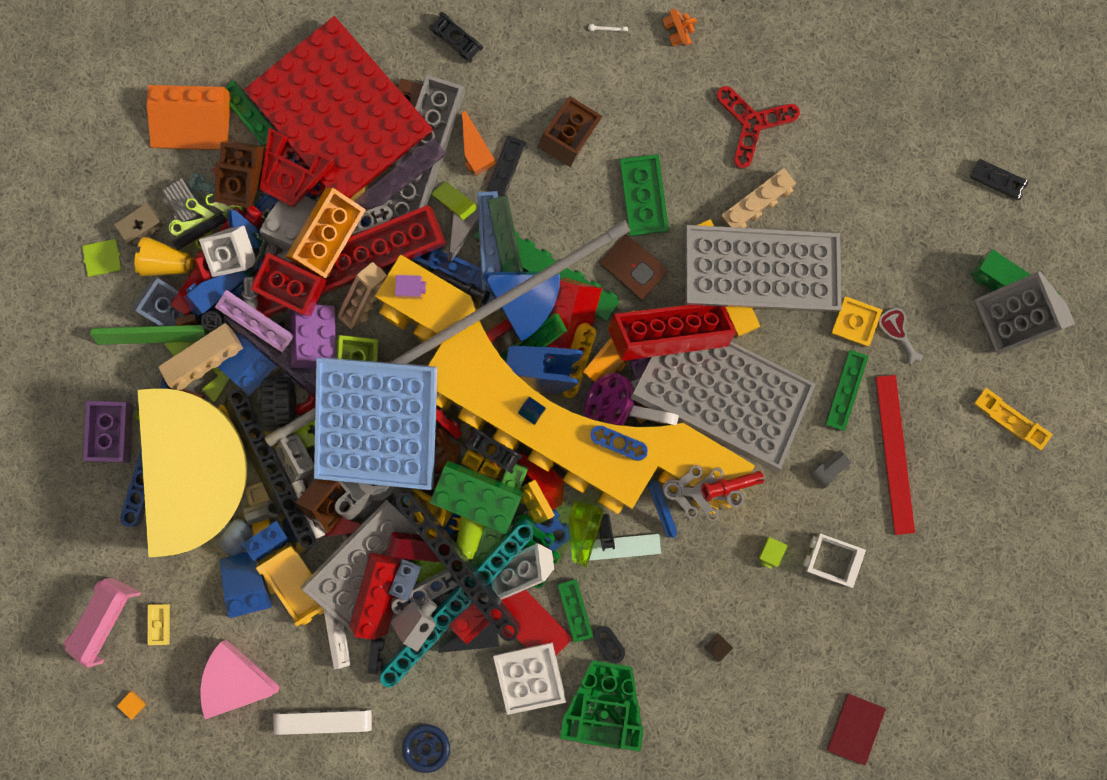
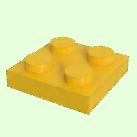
M845 296L841 304L842 310L838 312L831 334L869 347L882 309Z
M536 480L521 487L520 490L523 491L520 501L522 504H525L528 509V516L532 518L536 525L555 516Z

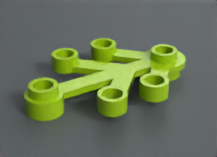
M208 194L205 197V203L209 206L214 205L224 213L222 214L226 219L228 218V209L233 210L237 207L244 212L240 206H228L218 202L210 204L207 199L209 196L214 197V194ZM189 198L185 202L186 208L198 212L204 218L186 222L173 220L169 223L168 230L172 235L179 236L184 233V230L196 227L215 214L198 204L196 199ZM190 200H193L195 202V206L193 208H190L188 206V202ZM179 224L181 227L180 231L175 232L173 226ZM213 230L201 236L200 238L211 235ZM198 238L197 240H195V245L198 248L202 249V247L198 245V240L200 239Z

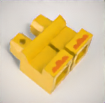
M491 446L488 450V454H495L497 451V447ZM470 449L467 450L461 461L462 464L477 472L484 461L478 473L494 478L498 476L502 469L493 461Z

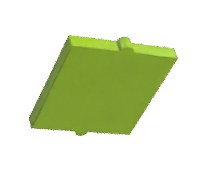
M116 239L82 246L84 253L83 263L86 264L88 277L122 270L119 258L121 253L118 252Z

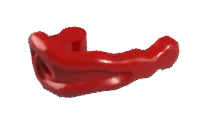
M252 205L247 208V214L244 218L260 232L264 223L262 218L264 213Z

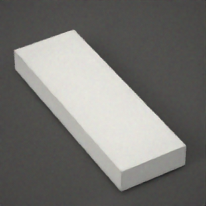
M324 609L333 668L339 669L350 666L344 625Z

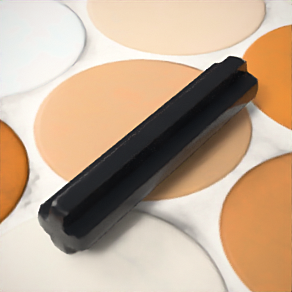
M221 212L215 214L172 240V245L176 250L182 249L226 221L225 216Z

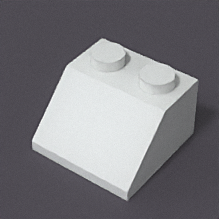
M244 225L226 229L199 239L212 277L247 270L253 266L256 260Z

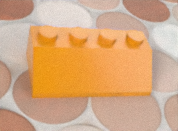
M325 188L285 257L300 267L326 278L366 209L336 189Z
M612 338L607 341L583 371V376L593 384L605 374L615 373L616 371L620 373L627 365L624 361L620 360Z

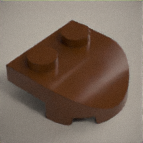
M444 427L435 430L434 474H442L447 461L460 464L457 463L458 454L461 453L459 444L451 443Z

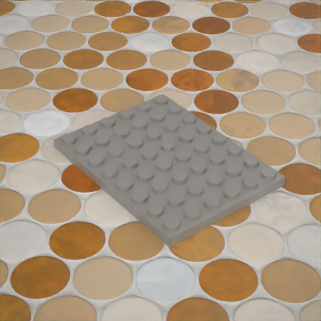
M731 341L728 347L651 357L631 399L651 409L679 415L678 423H685L711 440L779 473L816 384Z

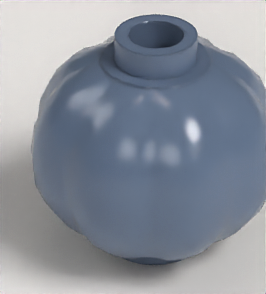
M235 518L232 523L229 521L219 532L221 535L218 539L220 548L230 555H237L246 551L242 543L253 537L252 525H248L246 520L241 518Z

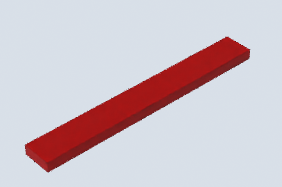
M896 375L875 377L894 535L915 533L897 379Z

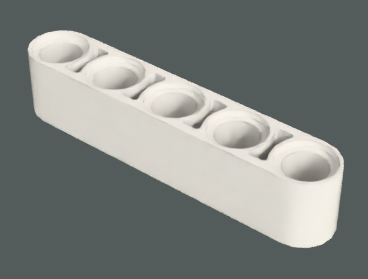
M360 709L347 710L346 712L331 710L322 713L320 711H307V713L287 712V714L273 713L274 734L371 731V709H367V711H360Z

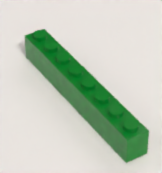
M479 229L474 235L475 240L480 242ZM515 231L522 268L525 272H540L557 262L551 258L552 254L542 248L540 251L534 247V242L527 238L525 240L518 237L519 233ZM566 268L559 272L560 280L565 277L601 287L600 284L593 280L589 282L584 279L585 275L576 269L573 272ZM602 290L595 316L607 323L619 304L618 296L611 291L606 293Z

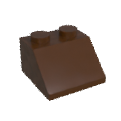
M315 479L295 503L304 515L324 532L329 533L342 518L336 512L335 504L346 492L339 481ZM350 505L345 506L343 512H346Z

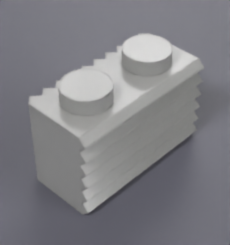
M179 179L162 190L165 195L162 199L168 208L172 207L175 213L173 216L176 220L186 222L202 217L198 212L186 208V200L189 198L196 199V197L183 179ZM190 200L188 202V206L190 208H193L195 206V202L193 200Z

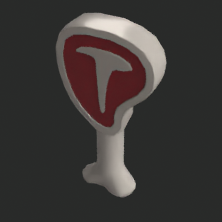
M899 308L887 310L879 318V328L890 339L901 342L908 354V364H912L914 361H921L923 355L914 350L907 338L905 312Z

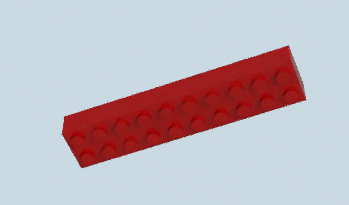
M426 205L351 236L325 278L327 282L320 296L352 284L357 274L372 262L384 271L394 266L400 254L410 260L447 245L433 208ZM259 293L256 297L258 300L256 310L268 318L290 309Z

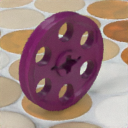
M608 373L600 377L592 385L586 396L584 417L599 422L605 418V423L622 426L629 417L634 404V400L631 399L634 388L630 380L618 373ZM617 379L616 386L612 388L613 382ZM600 388H602V392L598 396V391ZM626 390L625 397L621 399L622 393ZM596 407V412L592 415V410ZM620 410V415L616 418V413Z

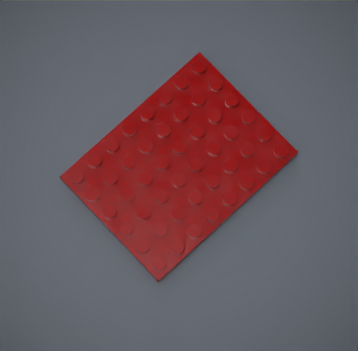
M335 15L244 88L245 92L276 129L288 137L287 142L309 168L317 152L336 161L320 181L326 188H334L349 199L433 131L428 122Z

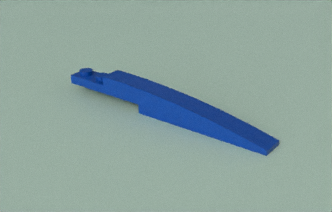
M362 218L361 220L362 227H368L371 223V220L367 218ZM438 248L410 259L412 262L433 271L439 268L463 282L474 283L477 288L482 290L481 267L454 257L451 262L448 260V254L438 250Z

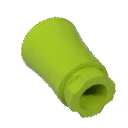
M460 516L456 544L468 559H473L485 526Z

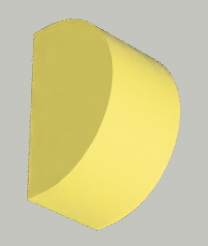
M172 389L138 390L148 556L158 557L180 554L209 541L232 518L240 504L246 487V451L230 419L220 409L205 399Z

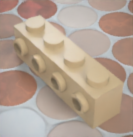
M783 168L723 213L720 221L725 227L746 228V223L751 219L756 221L763 215V210L766 208L770 210L779 203L777 201L782 196L786 198L792 194L796 182L786 169Z
M373 262L357 274L337 316L351 330L359 323L364 324L370 317L369 313L375 307L373 303L378 300L375 295L387 277L384 271Z
M224 323L158 366L167 385L179 391L186 388L195 379L203 377L212 368L220 366L229 357L235 356L243 347L234 330Z

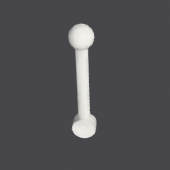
M594 24L588 26V30L591 32L594 30L628 33V27L595 26Z

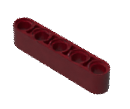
M392 532L390 534L386 551L387 555L401 559L441 562L419 534ZM443 544L442 551L449 554V546ZM455 560V563H454V564H462V563H461L460 561H458V560Z

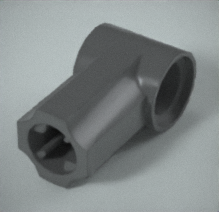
M839 450L809 474L824 489L851 462Z
M271 500L243 509L248 525L278 516L277 513H272L269 509L272 503Z

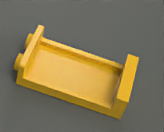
M291 542L257 563L256 569L269 582L294 619L296 627L300 624L304 626L312 620L311 617L324 613V608L300 587L313 573L301 555L295 551Z

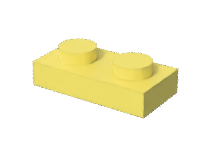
M149 604L148 645H169L170 604Z

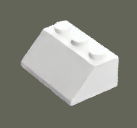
M538 543L521 550L491 582L494 592L502 600L544 582L554 570L552 550Z

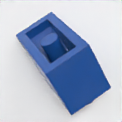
M228 209L229 229L244 225L252 249L259 248L258 239L253 236V232L260 234L257 228L237 211Z

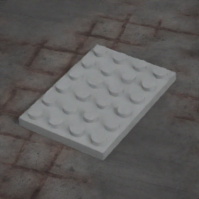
M386 500L300 587L307 595L350 630V621L370 553L387 555V546L392 532L418 534V532L407 518ZM408 559V562L421 566V571L431 562Z

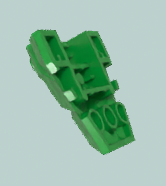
M592 660L563 717L560 739L641 752L644 731L631 666Z

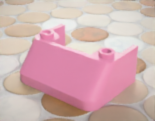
M115 578L99 580L93 589L95 592L72 635L70 634L64 642V646H66L65 651L86 668L103 664L104 659L97 656L128 598L137 597L141 594V592Z

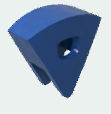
M485 272L483 280L494 299L539 272ZM559 273L500 308L515 336L520 341L532 335L551 313L559 291Z
M509 346L506 364L533 390L549 394H560L578 385V380L571 378L570 373L572 365L580 360L583 351L552 347Z

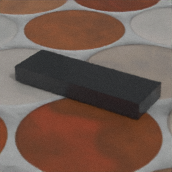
M507 136L487 187L488 191H497L498 195L501 196L507 194L526 142Z

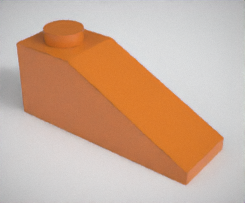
M464 111L462 112L464 151L467 160L464 164L469 173L474 172L475 176L496 163L467 112Z

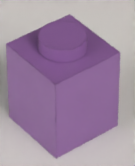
M396 275L395 296L397 298L422 299V294H426V281H423L422 276Z

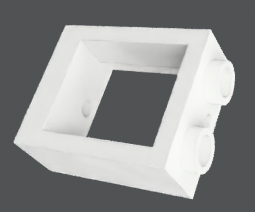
M817 533V536H813L810 542V547L812 548L810 556L806 555L803 566L806 567L805 571L853 588L866 550ZM822 540L853 551L844 579L813 569Z

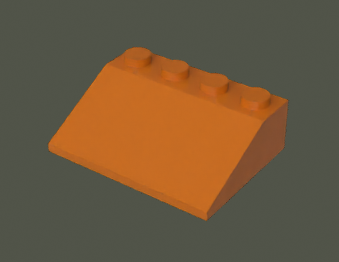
M148 85L147 114L151 148L220 150V142L228 140L231 93L225 87Z

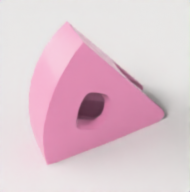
M221 641L211 654L202 676L200 692L204 718L208 719L270 697L279 691V685L229 641Z

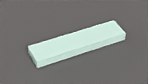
M659 534L614 538L615 549L608 548L605 551H602L600 539L580 541L582 561L661 554Z

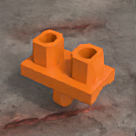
M675 8L670 10L671 14L665 17L663 22L667 30L674 27L677 28L678 32L669 36L672 45L679 46L685 44L687 46L692 44L688 31L690 34L695 32L693 26L697 24L696 18H690L689 14L686 13L683 15L685 20L683 21L679 11Z

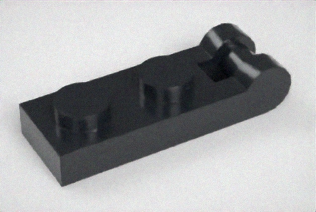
M981 159L977 161L970 176L971 179L1007 194L1016 200H1021L1023 196L1022 191L1029 183L1026 179ZM1012 182L1016 184L1015 189L1011 188Z

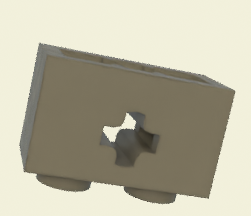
M148 203L114 224L125 242L131 247H137L143 237L158 234L161 231V227L164 226L153 207ZM139 223H142V225H141V226H142V229H141V230H139V225H138Z

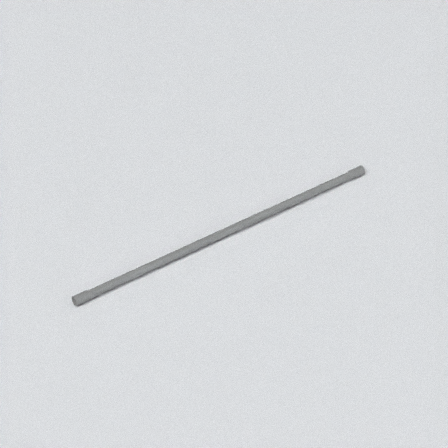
M625 220L608 229L607 232L390 363H410L609 242L630 232L631 230ZM315 408L265 436L267 444L272 447L281 439L286 438L291 433L315 420Z

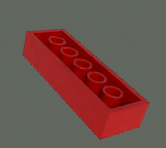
M683 305L617 313L613 315L607 328L621 361L728 347L736 334L724 306Z

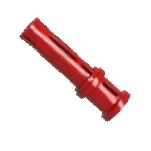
M757 471L729 480L720 478L714 483H703L701 485V492L703 498L709 502L715 497H727L732 491L763 484L764 480L762 478L764 476L761 471Z

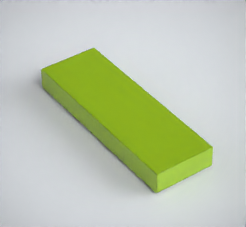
M446 181L431 193L437 201L461 220H465L478 208L473 201Z

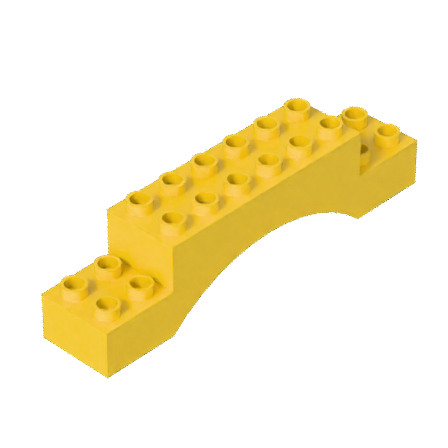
M401 254L375 295L383 305L379 314L386 321L403 331L409 322L415 325L417 328L413 334L421 342L428 340L476 311L470 295ZM396 275L422 276L423 281H426V294H422V299L397 298L395 296ZM480 320L433 348L437 352L428 366L437 367L436 406L447 412L452 403L462 408L458 415L461 421L482 431L487 423L497 429L493 436L496 442L515 451L522 444L532 450L528 457L529 461L549 472L554 464L567 471L563 479L564 483L583 494L588 485L602 492L597 502L616 514H619L624 506L628 509H633L655 470L661 472L657 480L660 485L664 486L665 482L670 479L679 480L690 472L693 465H700L703 469L701 477L694 478L685 485V487H694L709 476L715 467H720L723 470V479L726 480L751 474L755 467L752 463L685 423L677 424V426L668 425L661 427L619 426L595 421L558 406L533 390L513 372L488 339ZM599 425L612 429L644 443L648 448V454L641 461L623 456L595 444L590 437L591 431ZM601 429L599 432L595 431L596 440L606 439L607 442L605 444L609 446L610 439L614 434L609 433L608 437L603 434L604 431ZM617 437L613 440V446L616 449H622L625 446V440ZM629 441L628 447L624 451L629 454L630 449L635 452L634 456L636 457L644 454L642 446L634 448L631 446L633 444L631 441ZM694 468L692 470L695 475L700 474L699 469ZM714 471L713 475L715 477H720L721 473L719 471ZM671 486L670 490L672 492H676L677 488L675 486ZM733 494L732 498L735 500L738 494ZM693 498L691 503L702 509ZM712 499L708 502L711 507L717 509L731 508L725 500Z

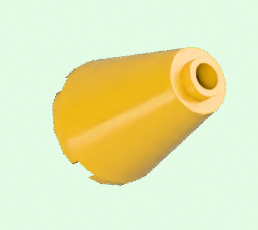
M149 237L141 238L138 243V247L141 248L139 253H135L134 265L136 273H140L139 276L186 274L193 268V259L186 252L176 250Z

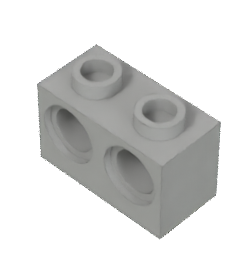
M298 434L281 439L274 452L291 484L309 478L314 471V463Z

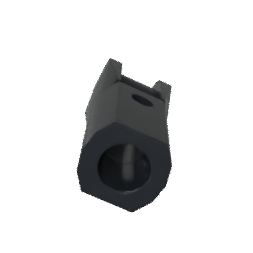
M598 515L596 519L602 551L608 548H613L614 550L615 542L610 515ZM610 537L611 540L603 541V538Z

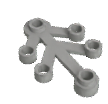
M693 465L690 472L679 480L670 479L665 482L663 486L665 497L670 500H677L686 511L688 518H696L699 510L697 506L690 505L684 495L694 498L706 513L709 521H716L718 519L719 511L717 508L711 507L703 498L701 485L703 483H714L718 479L723 478L724 472L720 467L713 468L711 474L694 487H685V485L692 479L701 477L703 469L700 465ZM697 468L700 470V474L695 475L692 470ZM719 471L721 476L715 477L713 472ZM675 486L677 488V491L672 492L670 490V487ZM735 490L730 492L727 497L719 496L712 499L725 500L730 506L739 507L744 501V494L741 490ZM738 494L740 498L738 500H734L732 498V495ZM694 509L696 514L691 515L688 510ZM714 511L717 516L710 517L709 512Z

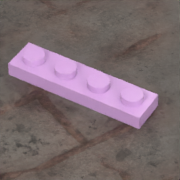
M228 290L225 291L215 308L282 353L294 337L293 334Z

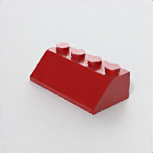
M565 277L560 280L559 291L551 316L559 314L567 331L547 347L570 349L578 326L582 323H588L593 326L602 292L601 287ZM581 347L578 350L584 351V347Z
M370 553L349 625L355 637L374 640L388 634L394 613L391 607V600L394 596L388 593L401 564V558Z

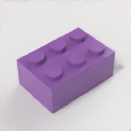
M316 305L311 316L300 314L291 309L290 333L294 335L291 340V367L316 369V358H336L335 307Z
M86 401L83 461L130 463L133 404L128 402Z

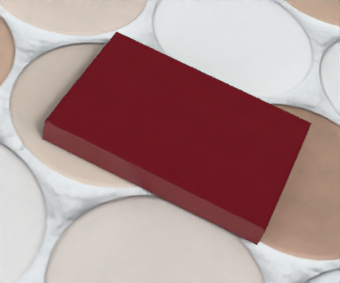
M847 693L827 751L866 766L886 708Z

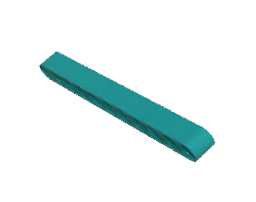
M527 519L519 520L475 567L478 572L485 571L489 574L484 578L488 584L533 537L532 523ZM521 527H527L530 531L527 534H521L518 530ZM507 542H513L516 544V546L512 549H509L505 546V544ZM498 556L502 561L494 563L491 559ZM471 576L467 578L468 584L475 586V579ZM460 585L431 614L436 623L433 629L435 634L429 635L418 651L404 644L384 665L380 675V682L383 686L389 688L395 686L450 627L449 624L472 603V600ZM458 600L462 604L456 607L453 606L451 602ZM445 615L448 619L441 621L438 616ZM405 658L408 662L402 664L398 660ZM392 673L395 677L388 678L385 674Z

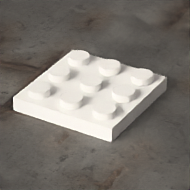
M553 642L494 654V662L507 715L566 702Z

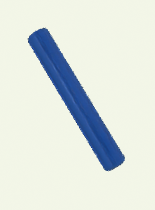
M651 479L648 488L665 534L668 538H675L677 530L658 480Z

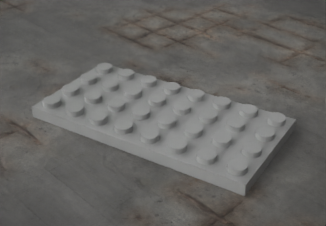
M686 225L685 305L839 312L842 310L840 233Z

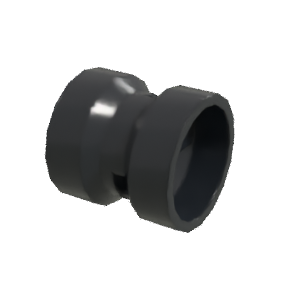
M210 307L202 316L201 322L203 327L209 331H214L220 327L223 321V313L215 307Z

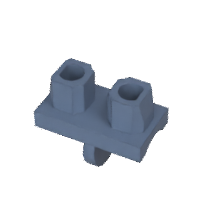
M402 559L388 594L408 601L422 567Z

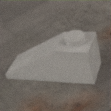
M478 208L465 220H461L453 214L448 254L449 261L452 262L478 225Z

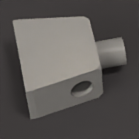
M430 599L423 606L415 601L411 602L391 621L402 643L415 651L421 648L436 626L431 614L437 608V605Z

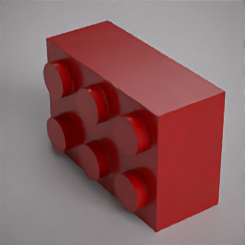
M267 253L251 290L300 314L311 316L327 279L277 255Z

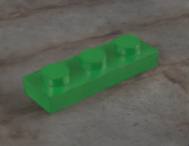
M577 579L557 584L574 643L593 638Z

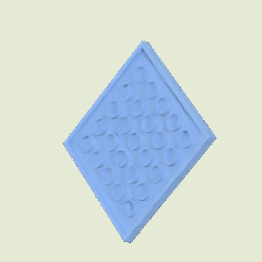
M326 357L316 358L314 479L432 490L434 485L437 367Z

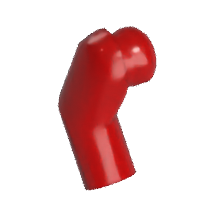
M310 391L308 401L301 405H296L295 411L297 415L302 416L316 407V392Z

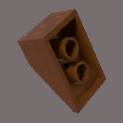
M569 96L543 133L537 147L571 167L601 120L602 115Z

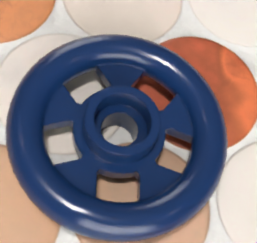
M430 724L416 726L404 738L402 745L403 757L406 763L417 772H435L443 767L449 758V739L444 731L437 726ZM424 733H432L433 739L424 738ZM414 738L420 740L416 748L411 746V742ZM441 742L442 751H436L435 743ZM424 745H429V752L423 750ZM415 753L422 758L420 762H416L412 756ZM435 756L437 761L429 765L427 759Z

